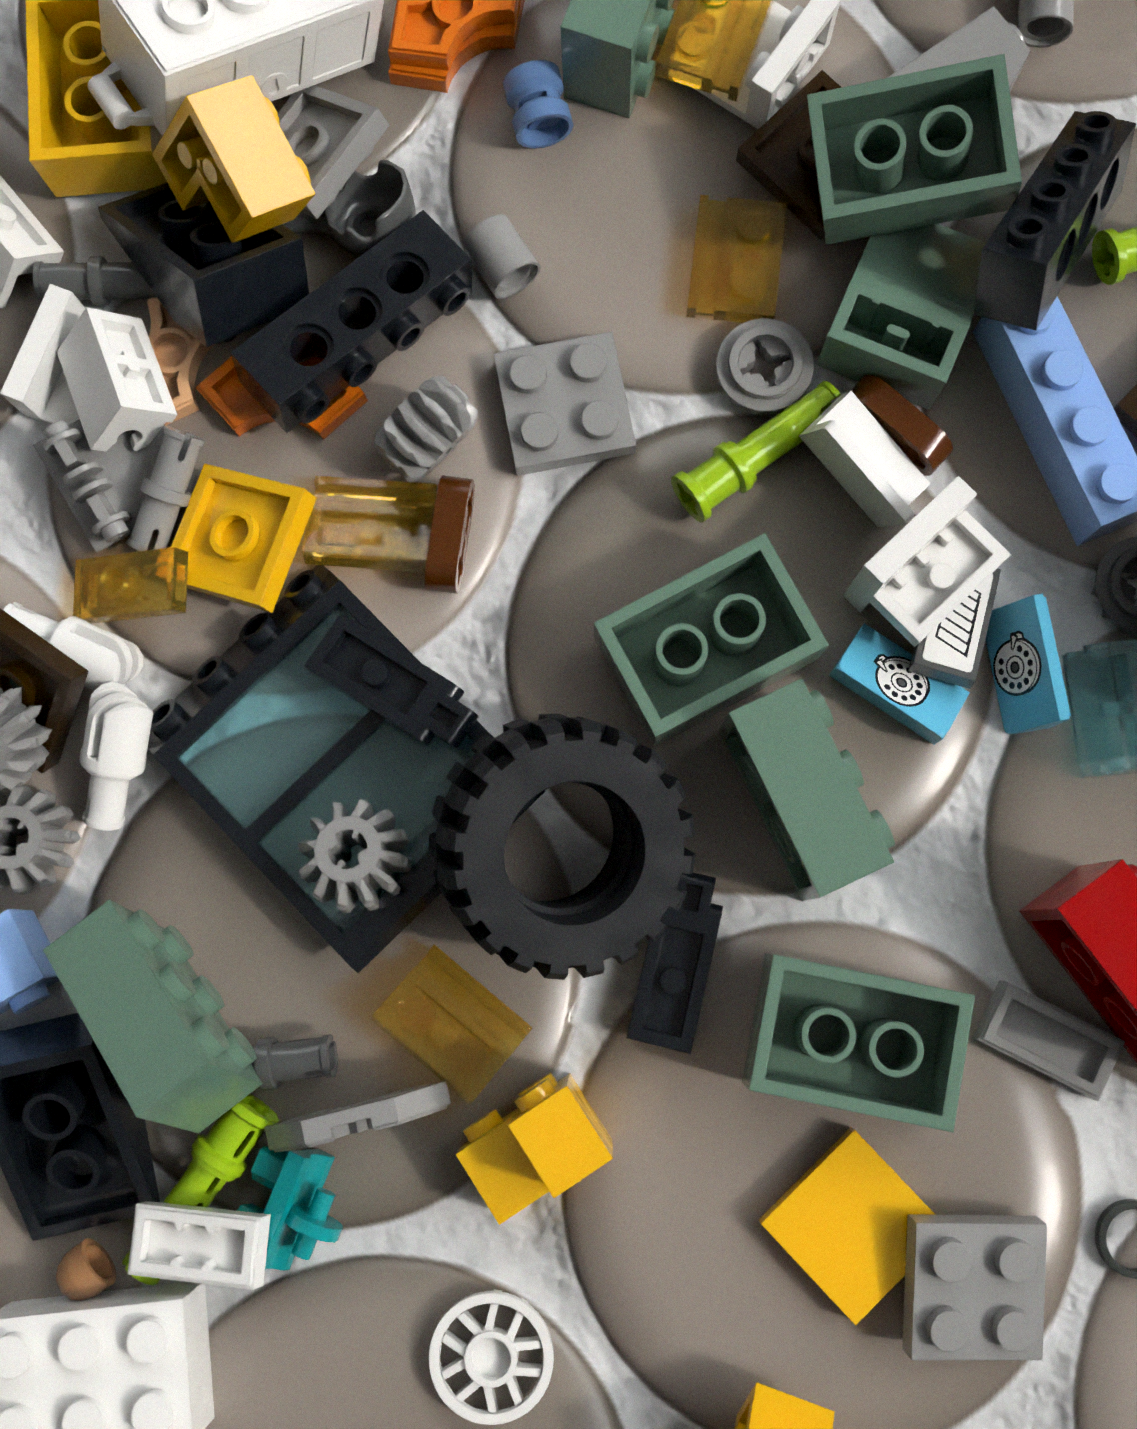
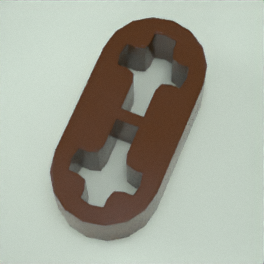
M865 375L850 390L924 476L932 475L952 453L953 446L946 433L882 379L873 375Z
M442 475L440 478L426 557V590L458 594L460 590L474 506L475 484L473 479Z

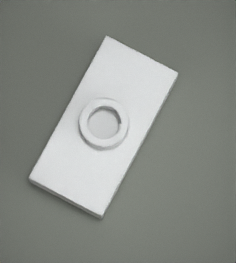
M152 1201L136 1203L127 1275L251 1290L262 1287L264 1285L271 1214Z

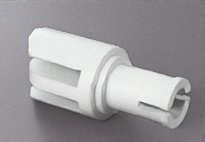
M17 602L9 603L3 609L87 669L89 672L84 687L95 691L101 684L108 682L125 685L136 678L143 668V654L137 645L94 626L79 617L70 616L57 622L29 610Z
M115 682L101 684L91 694L84 741L79 758L81 766L91 774L82 820L91 828L105 831L120 829L125 823L124 813L129 783L131 779L142 774L145 770L153 711L125 685Z

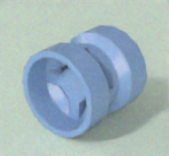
M532 60L511 69L504 77L503 88L508 105L515 110L512 124L517 142L523 147L534 149L545 148L564 140L571 133L574 125L568 104L560 98L564 86L559 67L551 61Z

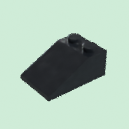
M168 183L98 207L100 218L172 319L206 347L227 343L240 333L264 323L272 322L310 294L302 237L283 224L232 243L210 201L183 211Z
M78 1013L0 1031V1167L32 1241L134 1218L136 1203L145 1201L160 1202L145 1119L135 1116Z

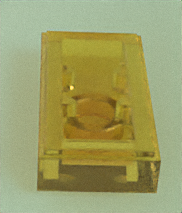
M176 547L76 560L73 616L92 624L186 613L188 552Z

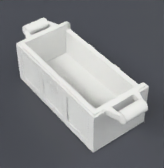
M98 0L102 50L111 61V64L102 73L93 76L89 80L87 87L114 128L122 130L130 125H155L163 136L187 95L253 75L263 96L272 102L373 63L375 61L379 31L385 24V19L382 16L384 0ZM122 79L142 110L134 112L113 82Z

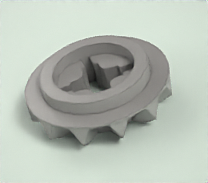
M760 318L744 322L734 328L721 343L716 359L718 385H721L729 396L731 405L739 404L748 408L753 415L775 411L779 414L786 407L801 399L809 387L814 372L812 350L804 336L793 326L783 321ZM756 348H758L760 356H764L767 363L777 362L778 365L782 364V366L774 370L772 387L769 386L768 381H764L761 374L751 375L746 373L754 368Z

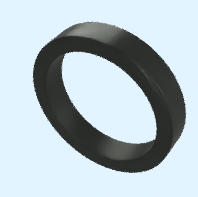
M1124 1199L1109 1205L1101 1213L1095 1227V1244L1101 1258L1110 1268L1125 1277L1137 1279V1268H1127L1119 1265L1111 1256L1107 1246L1106 1236L1111 1221L1123 1211L1137 1209L1136 1199Z

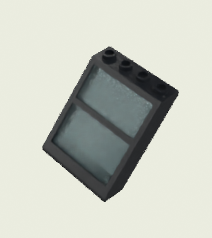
M320 562L313 570H306L300 573L288 584L285 589V596L276 603L273 613H259L252 617L243 626L239 633V639L221 656H213L206 660L197 669L192 679L193 682L174 700H165L153 710L148 748L157 761L344 961L359 973L441 894L433 872L437 869L436 861L429 854V834L436 832L438 820L431 815L436 797H446L452 782L445 777L456 761L464 766L475 754L470 746L485 734L492 738L494 737L476 720L457 749L449 746L437 737L433 738L429 746H425L316 677L304 667L340 613L419 661L348 587ZM546 791L540 792L524 805L513 823ZM359 799L368 800L373 806L374 815L381 810L388 809L396 817L393 830H404L408 834L410 843L398 853L406 856L412 862L410 871L403 873L392 872L390 876L401 887L399 894L393 896L382 887L376 891L379 899L377 910L369 911L358 898L351 913H342L336 908L335 898L324 904L312 895L316 882L308 883L300 877L299 869L310 861L311 858L304 856L298 851L297 843L304 840L317 839L318 834L309 825L310 818L318 817L326 824L333 821L331 815L333 802H341L351 815ZM360 845L351 848L352 859L346 862L350 868L359 865L358 853L364 850Z

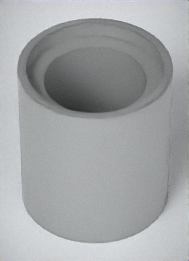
M1018 0L1017 28L1021 31L1027 46L1037 48L1050 47L1062 43L1070 37L1073 32L1074 0Z
M494 215L483 220L464 239V251L472 259V263L498 299L509 298L521 292L534 281L540 272V264L506 215Z

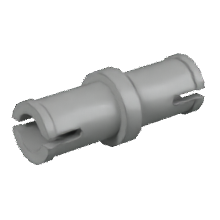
M170 426L165 427V435L151 477L143 478L140 491L145 493L131 537L127 541V545L144 553L147 552L148 548L152 549L151 554L158 557H166L167 546L180 507H188L191 493L186 490L198 454L205 442L204 439L186 431L182 434L179 429Z

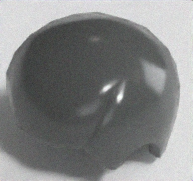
M380 160L377 172L374 175L367 176L354 171L344 184L342 190L338 192L335 201L323 211V215L331 238L337 245L350 252L364 254L416 215V209L404 169L389 160Z

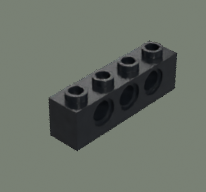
M1074 111L982 249L974 315L1037 330L1123 188L1136 123L1116 119L1113 115L1102 111L1087 113Z
M422 210L230 353L240 383L286 433L301 422L307 424L316 420L327 409L331 399L348 386L357 387L363 384L372 376L377 365L396 350H407L419 340L428 325L443 314L450 316L464 306L470 293H472V259ZM403 287L416 289V291L407 294L396 292V290ZM355 322L371 324L359 330L348 328L349 325ZM309 357H319L324 359L322 362L314 366H303L299 364L301 361Z

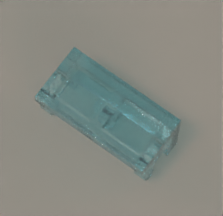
M1137 639L1090 644L1083 646V651L1065 653L1062 655L1079 778L1136 774Z

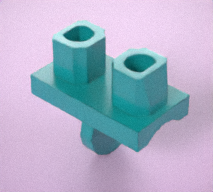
M263 1146L259 1150L251 1170L252 1180L272 1189V1193L265 1210L250 1203L241 1204L236 1211L271 1214L265 1270H290L295 1256L305 1260L311 1258L317 1240L333 1243L339 1240L343 1225L328 1215L336 1195L323 1188L335 1156L321 1149L289 1150L274 1153V1150H269L268 1146Z

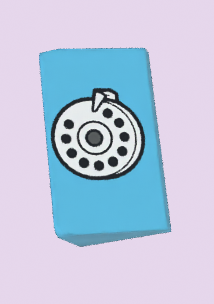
M1043 593L1036 594L992 610L986 635V644L1005 732L1007 734H1018L1049 729L1069 720L1071 713L1046 597L1043 596Z
M864 623L829 676L933 745L940 742L951 728L970 692L958 685L909 672L912 654Z

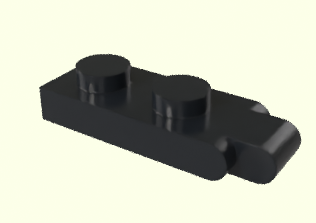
M342 613L339 614L304 665L310 673L425 746H429L433 738L437 737L449 746L457 749L479 717L470 708L458 702L465 693L459 686Z
M694 872L692 874H681L678 887L686 891L687 894L679 911L669 906L660 919L668 928L655 942L648 939L627 1031V1039L691 1054L723 911L722 905L711 903L716 882L715 877Z

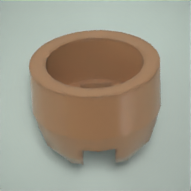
M86 1238L62 1257L57 1268L56 1283L60 1292L68 1299L77 1301L87 1300L99 1295L115 1283L117 1277L116 1269L104 1247L97 1241Z

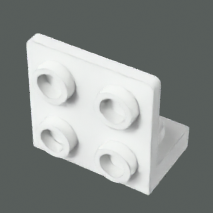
M716 0L670 61L669 72L696 91L759 129L787 103L830 44L841 0H810L805 8L797 5L792 12L774 0Z

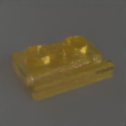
M680 0L656 61L655 76L707 93H711L713 89L728 94L729 100L736 102L774 0Z
M700 194L686 317L695 318L696 314L713 316V320L739 323L760 318H775L787 203L727 197L726 201L709 200V195Z
M315 476L314 496L317 499L306 525L302 545V555L305 564L425 573L427 550L438 489L437 484Z
M435 944L375 1011L371 1018L378 1027L442 1082L446 1081L447 1086L469 1105L532 1030V1027Z

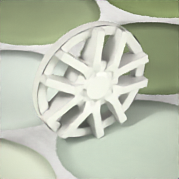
M494 1289V1291L478 1292L456 1302L438 1323L429 1349L431 1379L443 1402L462 1418L484 1425L508 1423L528 1413L543 1397L553 1371V1342L543 1318L528 1304L527 1300L502 1292V1290ZM490 1304L486 1325L483 1326L467 1310L474 1306ZM499 1304L516 1310L507 1331L500 1327H495L494 1324ZM523 1316L531 1322L539 1336L515 1337ZM456 1317L474 1334L469 1342H465L447 1330ZM442 1342L461 1355V1357L444 1367L441 1366L440 1362ZM543 1348V1364L518 1361L519 1351ZM466 1369L471 1380L454 1394L445 1379ZM516 1376L539 1377L532 1392L524 1398ZM506 1383L515 1406L499 1410L494 1388ZM480 1386H483L488 1410L474 1408L464 1402V1400Z

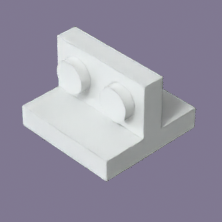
M958 476L862 567L843 596L860 613L868 605L872 604L915 647L1011 554L965 510L977 496V493Z

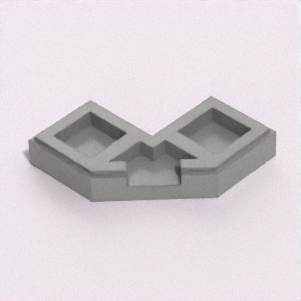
M443 1081L404 1088L357 1104L314 1111L264 1128L269 1150H274V1153L310 1148L333 1142L337 1138L349 1134L359 1133L368 1129L376 1131L447 1109V1105L451 1104L447 1083Z

